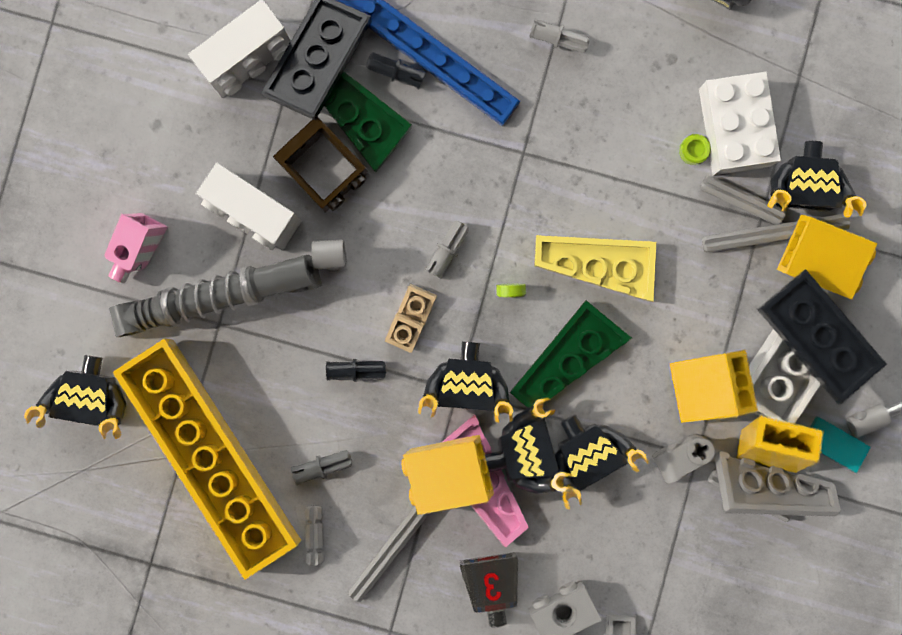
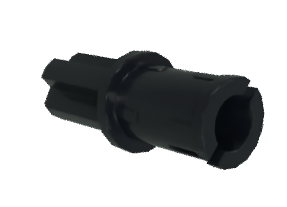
M371 52L366 64L369 70L390 77L392 82L398 80L419 90L426 75V71L403 64L401 59L395 61L375 52Z
M353 359V362H326L327 380L353 379L354 382H357L358 379H384L386 377V364L384 361L357 362V359Z

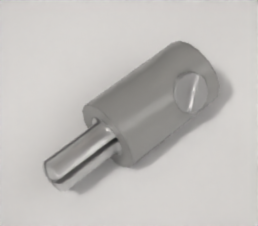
M902 402L887 408L882 404H878L864 411L854 413V415L846 418L849 431L855 438H859L890 425V418L902 413Z

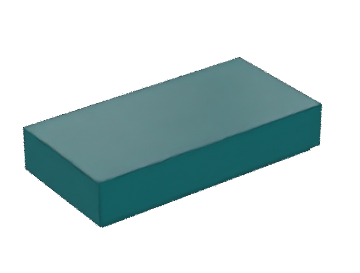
M815 416L809 428L823 431L820 453L848 470L857 473L871 447L826 420Z

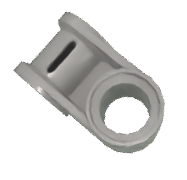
M693 434L675 444L660 449L652 455V458L665 482L672 483L710 462L715 450L709 440L701 435ZM696 443L703 446L700 449L702 454L699 456L692 453L696 450L694 446Z

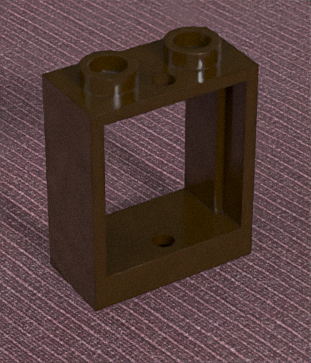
M317 117L316 121L312 119L272 156L325 213L329 209L331 211L336 210L345 201L343 196L350 189L356 191L367 180L365 177L368 174L367 168L319 117ZM322 135L355 169L324 200L291 166Z

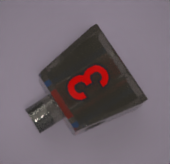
M516 552L460 560V570L474 612H487L489 627L496 628L507 625L505 609L517 607L518 558Z

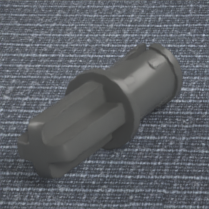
M348 450L322 458L319 455L316 456V460L291 467V472L295 473L292 477L296 485L319 477L326 479L328 474L351 467L352 458Z

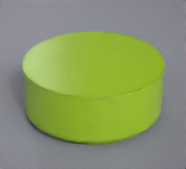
M700 134L689 135L682 141L679 147L681 159L689 165L701 164L709 157L711 152L708 139Z
M526 284L496 285V295L498 297H524L526 295Z

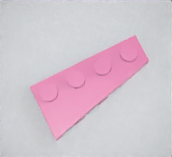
M476 415L469 418L442 441L480 435L484 454L492 453L491 447L479 426ZM502 470L489 472L494 490V495L488 502L470 506L501 544L507 547L529 527L513 493L504 479L505 476Z

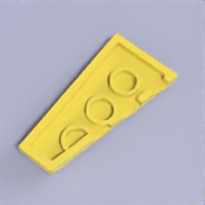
M536 235L535 267L654 302L656 242Z

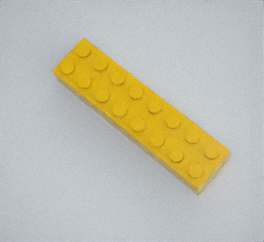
M173 339L159 341L113 371L114 376L244 580L295 548L302 541Z

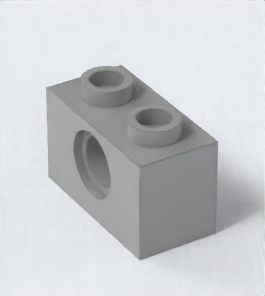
M575 581L569 582L559 588V593L550 598L548 595L541 596L532 602V607L528 608L540 635H574L602 621L582 581L577 584ZM561 605L571 607L570 614L565 618H559L555 615L556 609Z

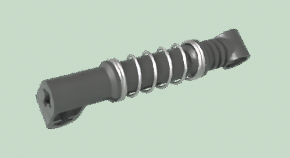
M303 255L257 269L246 266L241 268L240 273L232 270L224 278L220 275L213 276L209 282L205 279H200L194 286L185 283L180 290L174 287L159 291L157 296L153 298L118 304L109 307L115 336L118 338L146 331V329L160 325L168 327L178 326L181 324L182 316L189 323L192 317L200 315L204 319L206 313L215 311L217 314H220L221 309L227 307L235 310L236 305L246 303L248 306L263 302L265 297L274 296L275 294L312 290L321 287L322 282L319 270L313 267L312 256Z

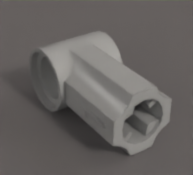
M344 240L312 242L314 269L326 268L328 271H340L341 267H345L347 256Z

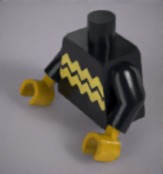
M805 141L803 156H795L788 160V162L783 163L771 178V198L767 206L772 209L776 203V206L782 208V212L786 208L833 212L841 209L843 204L845 206L843 214L848 218L851 217L853 209L859 213V216H862L866 208V202L864 199L856 196L843 169L839 167L838 160L822 158L823 142Z
M462 342L461 359H448V362L437 366L427 380L423 398H421L418 406L419 414H421L423 407H430L432 409L431 417L435 416L437 407L494 411L497 423H499V414L507 413L510 422L513 420V408L510 405L508 386L499 369L491 366V362L478 361L480 343Z
M84 355L82 371H65L44 392L36 406L30 407L25 411L24 417L27 424L30 423L33 417H39L36 421L37 428H42L46 424L44 414L49 413L48 418L99 426V432L103 439H106L108 431L113 430L114 438L119 439L121 437V430L118 425L122 422L126 401L120 386L116 384L115 377L100 375L103 358Z
M549 398L540 399L535 402L534 406L515 415L513 420L502 429V436L498 439L500 451L485 455L489 472L505 469L509 482L513 481L517 488L535 494L555 492L557 490L570 492L574 489V487L563 486L564 478L567 476L572 477L573 475L570 473H559L545 418L540 419V417L552 416L555 413V409L547 413L543 410V404L549 401Z
M576 414L560 423L568 438L558 444L559 450L555 453V459L559 473H570L573 475L572 477L567 476L564 478L563 486L574 487L570 492L561 491L566 509H570L568 500L572 497L577 498L581 506L582 498L580 491L627 465L628 462L635 472H639L638 467L634 464L637 459L642 458L649 464V460L644 452L637 450L624 434L607 425L598 426L593 423L583 428Z

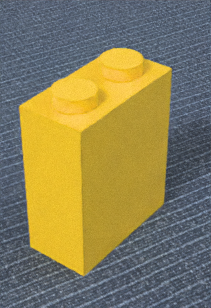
M801 214L777 270L795 277L806 269L823 289L852 300L863 285L862 277L867 266L871 265L875 259V248L878 243Z
M746 350L670 363L681 423L735 417L758 411Z
M759 416L741 430L736 458H747L754 460L757 464L769 467L775 466L785 471L797 473L818 462L823 431Z
M480 435L411 448L403 455L402 470L404 475L409 478L411 486L409 498L412 506H416L418 515L488 502L494 495Z

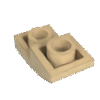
M410 284L393 319L385 342L412 353L437 295Z

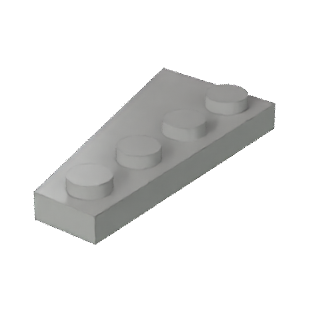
M718 451L714 455L724 513L834 517L841 513L834 483L803 474L795 476L783 472L782 468L775 466L767 468L755 464L754 460L747 458L739 460L729 457V453Z

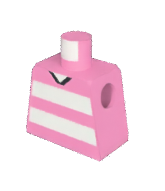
M143 213L121 214L105 252V258L114 263L108 276L117 282L126 283L132 271L145 269L168 227Z

